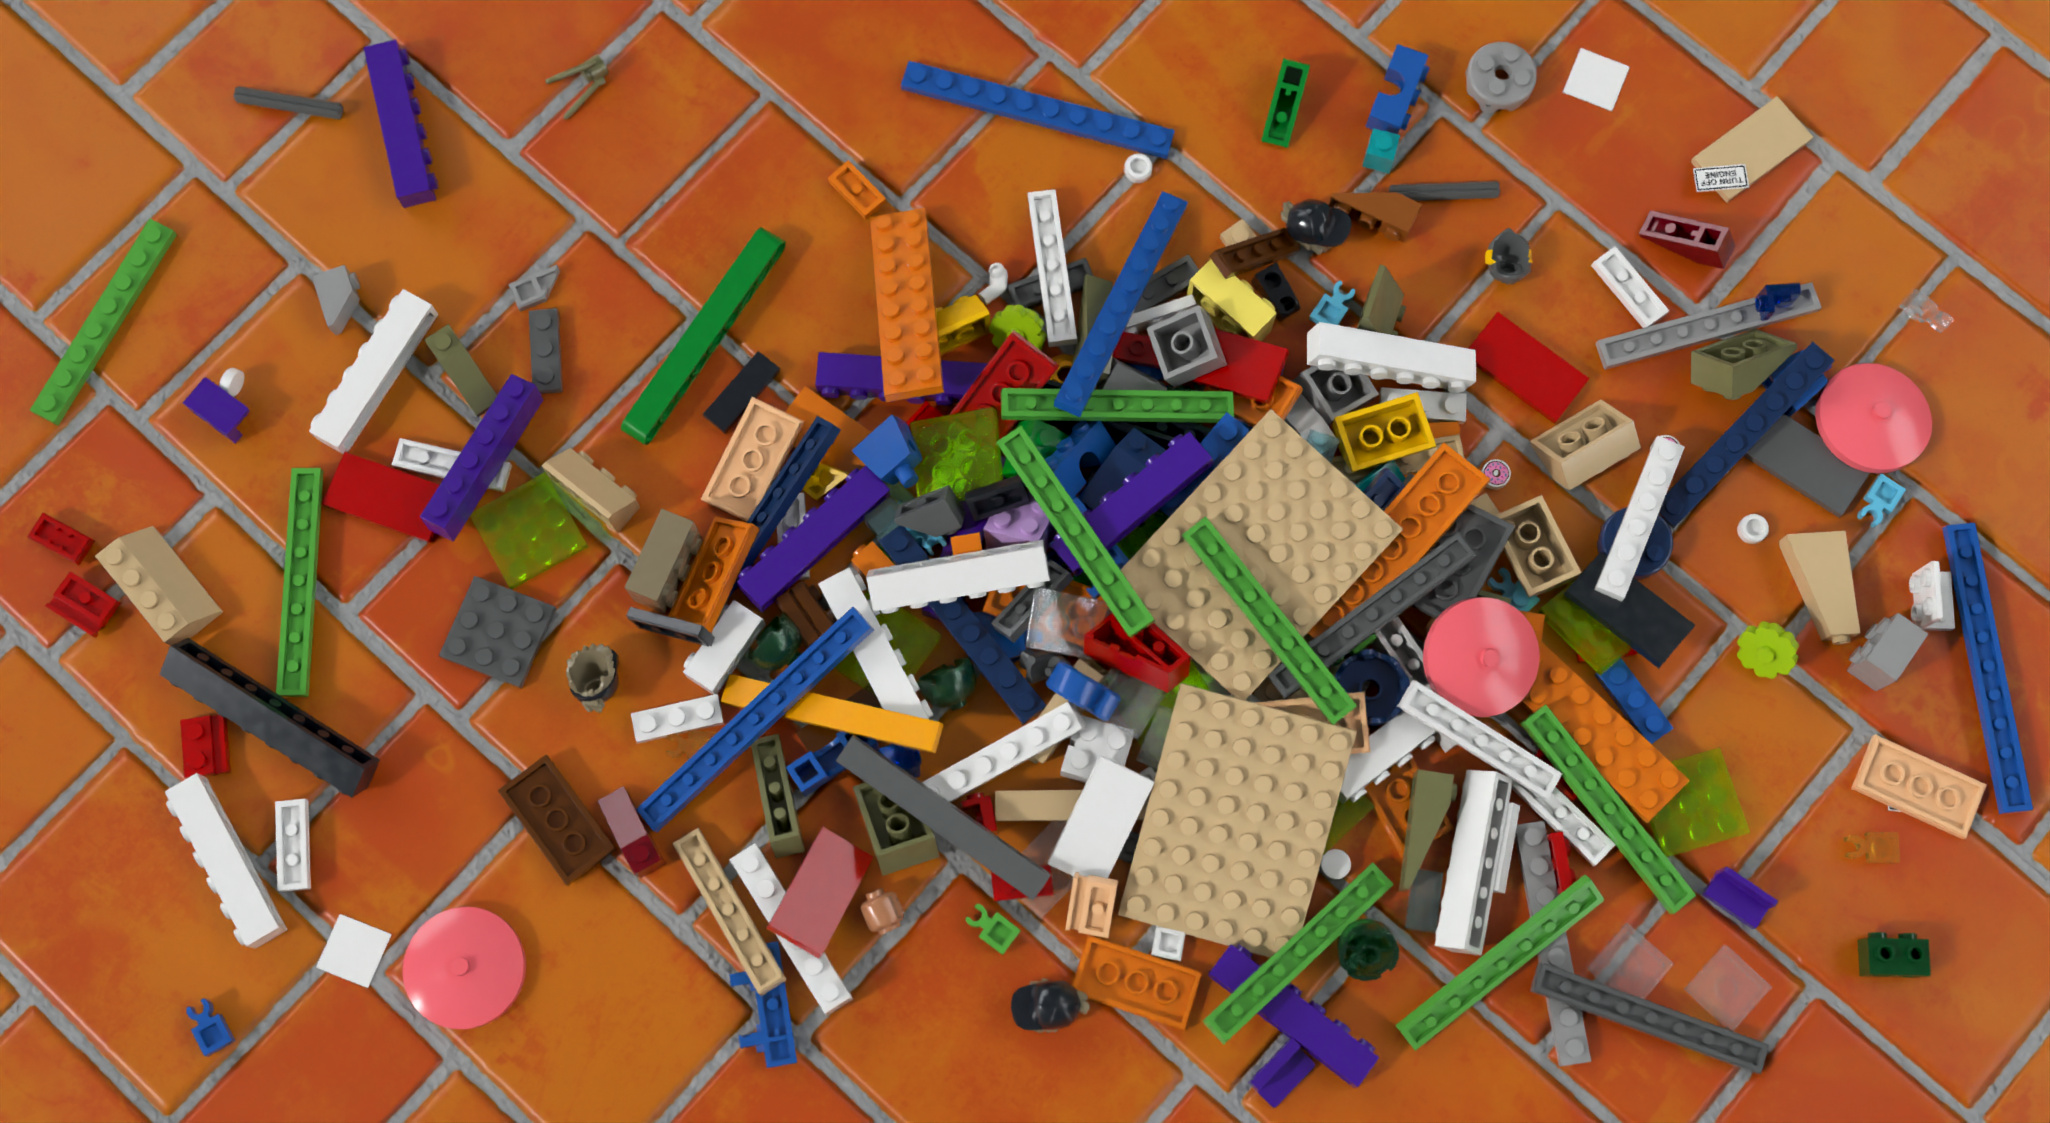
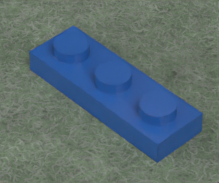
M1618 657L1594 674L1630 724L1651 744L1674 729L1621 657Z

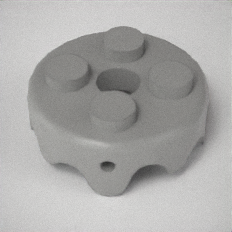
M1494 42L1481 47L1471 58L1465 72L1467 93L1479 103L1480 109L1485 113H1493L1498 109L1516 110L1529 99L1537 80V71L1531 56L1523 48L1508 42ZM1499 69L1505 70L1509 78L1500 80L1496 77L1495 71Z

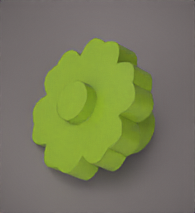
M1007 305L1003 312H996L989 326V331L994 335L992 343L998 350L1013 330L1040 351L1047 339L1046 332L1042 330L1044 321L1035 311L1024 308L1022 305Z
M1762 621L1758 627L1747 626L1737 641L1740 647L1737 657L1745 668H1754L1755 674L1759 677L1774 679L1778 673L1787 675L1798 661V655L1796 654L1799 647L1798 642L1791 632L1785 631L1777 623Z

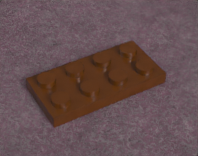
M547 754L498 790L567 886L571 885L617 850Z

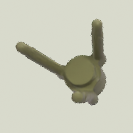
M597 54L582 64L545 80L546 84H550L581 72L587 82H594L563 116L565 120L569 119L598 87L606 83L603 77L609 74L603 60Z

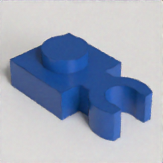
M203 998L201 1003L204 1006V1010L201 1014H197L195 1008L191 1006L187 1007L186 1011L192 1020L197 1021L198 1026L191 1029L203 1055L209 1057L235 1042V1039L223 1015L217 1014L213 1017L214 1007L209 999Z

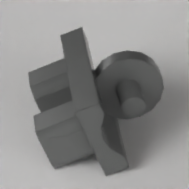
M1048 642L1043 644L1038 652H1034L1031 649L1022 651L1019 666L1027 671V682L1033 684L1048 679L1059 661H1064L1072 666V663L1068 661V656L1073 649V645L1068 642L1058 645Z

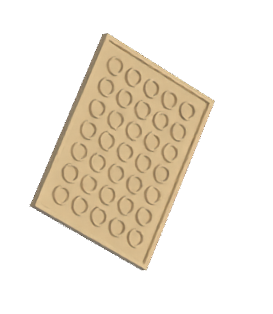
M1270 409L1125 564L1121 572L1154 618V624L1187 652L1191 659L1231 696L1246 700L1277 667L1281 660L1183 539L1182 534L1206 516L1299 634L1304 637L1396 538L1403 528Z
M1180 683L1154 779L1155 783L1151 790L1118 915L1159 927L1185 932L1184 934L1227 946L1232 944L1236 947L1240 944L1249 952L1271 958L1303 928L1357 731Z

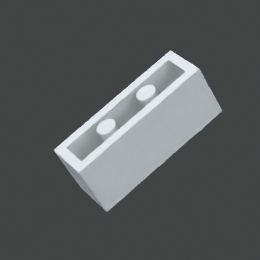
M735 600L732 601L730 606L726 604L723 607L718 618L719 621L711 633L715 637L712 646L702 645L696 654L692 652L683 665L685 676L713 695L719 693L728 680L729 674H732L766 625L763 618Z

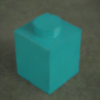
M1373 128L1362 167L1389 174L1400 135Z

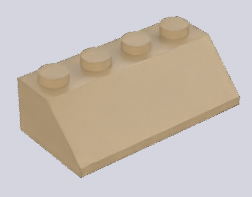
M154 526L118 537L95 555L164 643L170 646L186 638H192L223 613L221 608Z

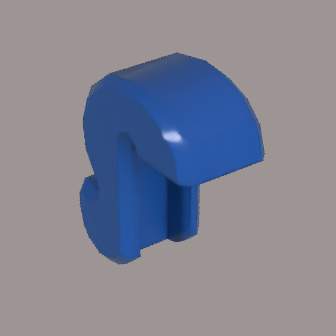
M1059 661L1046 681L1048 688L1103 721L1110 720L1121 701L1119 694L1064 661Z

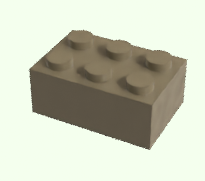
M661 508L624 587L633 601L664 614L668 607H673L678 596L676 591L680 581H685L690 571V565L688 564L692 555H697L703 542L700 539L701 534L694 521Z

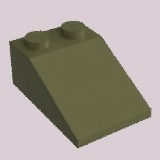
M1379 265L1368 292L1357 329L1397 336L1398 331L1393 330L1396 321H1402L1406 306L1401 305L1404 294L1384 265Z
M1753 329L1691 351V383L1702 387L1705 391L1723 395L1725 399H1739L1742 395L1753 392L1797 349V343Z
M909 768L904 769L906 772H908L909 774H911ZM865 782L853 786L882 876L939 857L935 836L930 827Z

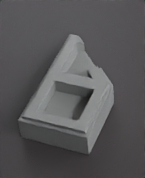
M557 265L508 284L520 312L547 301L560 273Z

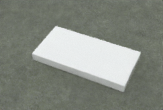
M1099 755L1047 862L1048 865L1072 876L1077 872L1079 875L1086 877L1093 875L1108 878L1155 783L1154 780Z

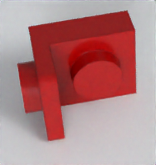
M984 792L967 795V800L961 801L963 811L981 808V811L975 812L977 822L992 833L998 834L990 795L984 796Z

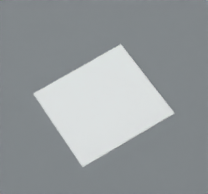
M1580 48L1563 93L1612 111L1629 66Z
M339 914L316 968L368 988L392 934Z

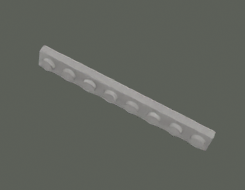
M1810 282L1601 339L1595 345L1603 368L1606 370L1815 313L1822 307L1813 283Z
M1544 821L1519 824L1515 833V842L1530 918L1558 896ZM1565 931L1537 954L1538 961L1574 974ZM1546 998L1558 1065L1565 1066L1591 1062L1582 1011Z

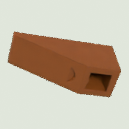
M1397 192L1333 193L1329 206L1347 213L1350 218L1358 221L1359 225L1366 229H1375L1382 232L1386 238L1392 241L1399 240L1404 243L1422 204Z

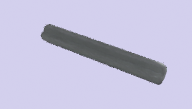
M242 86L236 87L234 92L236 102L333 119H341L344 107L338 102Z
M1497 181L1390 185L1388 192H1397L1414 201L1497 198L1500 193V186Z

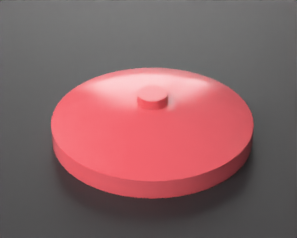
M1873 363L1849 366L1836 373L1828 381L1817 399L1815 417L1822 440L1838 459L1857 470L1876 474L1900 470L1921 455L1929 442L1932 432V416L1929 405L1916 384L1893 368Z
M1487 597L1464 599L1446 608L1430 627L1423 649L1424 671L1433 692L1469 715L1475 717L1499 715L1520 703L1528 694L1536 679L1539 667V646L1536 634L1526 617L1507 602Z
M476 907L452 908L430 918L412 937L403 962L405 990L417 1011L437 1025L461 1030L487 1025L502 1016L517 999L526 973L524 948L515 930L500 916Z

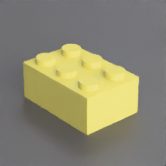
M1211 259L1190 279L1187 296L1193 294L1196 306L1200 305L1210 315L1212 323L1220 330L1262 341L1271 332L1277 314L1275 308L1267 299L1258 297L1254 293L1253 287L1246 280H1239L1236 276L1225 279Z

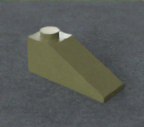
M446 325L424 339L475 415L478 417L488 411L497 394L450 325Z

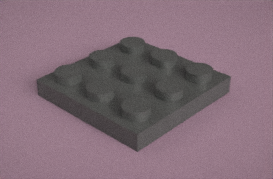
M474 576L439 656L445 660L522 689L557 608Z

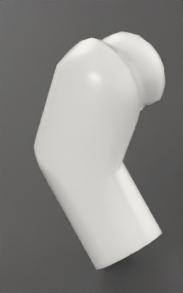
M994 263L989 267L990 285L978 294L985 305H988L1007 289L1008 273L1006 268L1000 263Z

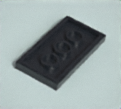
M1600 552L1566 590L1564 595L1659 669L1691 632L1695 624L1634 577L1623 601L1594 590L1607 559Z

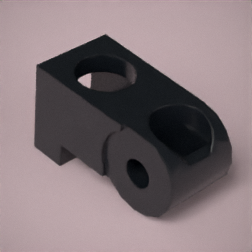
M1277 262L1254 275L1251 280L1252 285L1256 291L1260 292L1263 298L1272 303L1277 313L1275 318L1278 321H1282L1300 310L1299 301Z

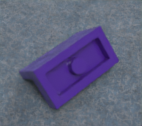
M203 378L184 400L183 404L191 412L236 444L242 437V434L236 427L250 410L208 378Z
M1729 867L1717 870L1702 893L1708 900L1751 929H1756L1767 910L1775 907L1778 903V900Z
M1293 1037L1247 1082L1273 1108L1277 1107L1315 1067V1063L1300 1049L1301 1045Z

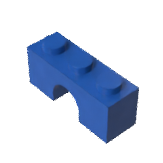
M1397 44L1384 80L1397 85L1400 93L1387 95L1378 92L1365 127L1398 134L1400 129L1406 130L1411 117L1407 110L1409 105L1415 107L1421 92L1416 89L1419 81L1425 82L1430 67L1425 65L1429 55Z
M1101 421L1078 422L1073 426V432L1068 438L1057 444V450L1052 456L1044 459L1071 499L1087 483L1080 472L1079 464L1082 468L1102 465L1116 446Z
M840 731L836 734V738L828 745L816 752L809 751L786 767L805 797L847 769L838 763L836 759L854 734ZM855 735L875 750L879 748L875 739Z

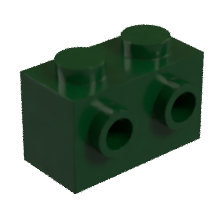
M1872 932L1868 933V938L1857 940L1859 976L1923 978L1931 976L1929 939H1917L1916 933H1900L1898 938H1887V933Z

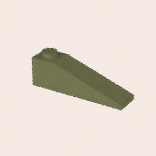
M1088 274L1084 276L1077 326V344H1075L1073 363L1112 290V281ZM1112 356L1098 384L1110 375Z
M778 733L758 738L751 745L769 841L774 855L777 859L805 852L780 735Z
M1420 769L1413 773L1399 886L1400 892H1406L1410 889L1451 801L1456 799L1457 784L1453 783L1454 775Z

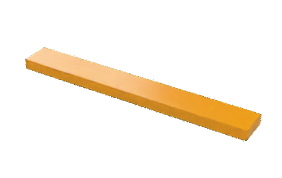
M729 674L720 702L744 708L770 683ZM811 692L805 694L781 717L934 754L944 726L941 722Z

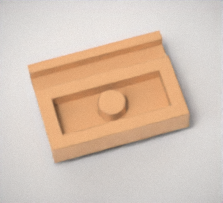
M1075 872L1065 930L1076 929L1079 930V933L1108 938L1118 880L1093 875L1086 877Z

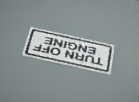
M1745 164L1693 168L1697 192L1749 188Z

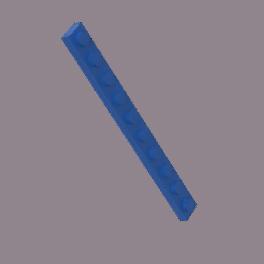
M908 61L901 83V90L1163 159L1168 158L1175 130L912 61Z
M1162 191L1057 394L1054 407L1081 417L1187 208L1188 201Z
M1975 523L1946 525L1942 530L1999 814L2031 811L2033 806Z
M851 607L636 808L653 831L659 832L875 630L855 607Z

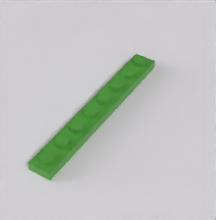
M149 218L30 408L31 412L56 425L60 424L177 236L174 230Z
M1001 389V420L1218 423L1226 412L1234 417L1233 392L1094 389L1081 417H1077L1053 406L1060 389Z
M1019 426L996 443L1129 638H1132L1154 623L1155 620L1022 426Z
M291 468L276 694L281 697H309L324 473L321 468Z
M1206 516L1182 534L1183 539L1332 725L1357 707Z
M1546 704L1520 723L1555 769L1562 773V778L1616 844L1617 848L1669 914H1675L1696 896L1694 891Z
M1374 863L1370 864L1202 1022L1224 1045L1394 884Z
M1587 875L1582 876L1395 1026L1416 1051L1605 899Z

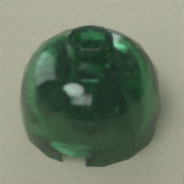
M781 612L780 617L776 616L758 635L756 638L757 648L753 649L750 646L745 657L762 670L776 671L786 664L789 666L801 655L798 651L802 643L799 628L785 613Z
M969 657L953 660L956 666L940 665L919 678L920 681H916L920 688V693L929 704L938 708L950 707L952 711L967 705L966 698L973 694L976 687V673Z
M1365 918L1351 922L1342 931L1337 941V954L1341 967L1347 971L1350 977L1369 981L1381 978V973L1387 969L1391 971L1395 968L1399 959V946L1389 927L1378 920Z

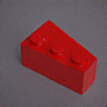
M1111 613L1084 634L1085 655L1166 693L1189 676L1191 656L1154 623L1132 638H1129L1114 614Z

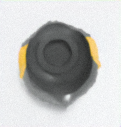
M1506 228L1489 244L1485 253V263L1488 264L1489 272L1494 279L1510 285L1516 284V282H1520L1523 277L1531 272V263H1533L1532 250L1529 243L1522 236L1514 233L1510 228Z

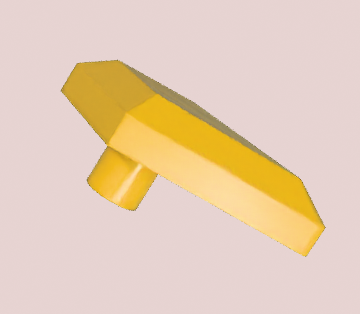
M819 463L802 490L815 500H819L845 480L849 473Z

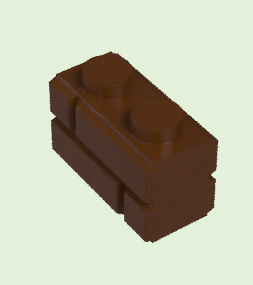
M801 581L789 591L777 597L775 602L808 649L837 619L830 608L824 610L820 605L819 601L823 598L814 585L808 587L804 581Z

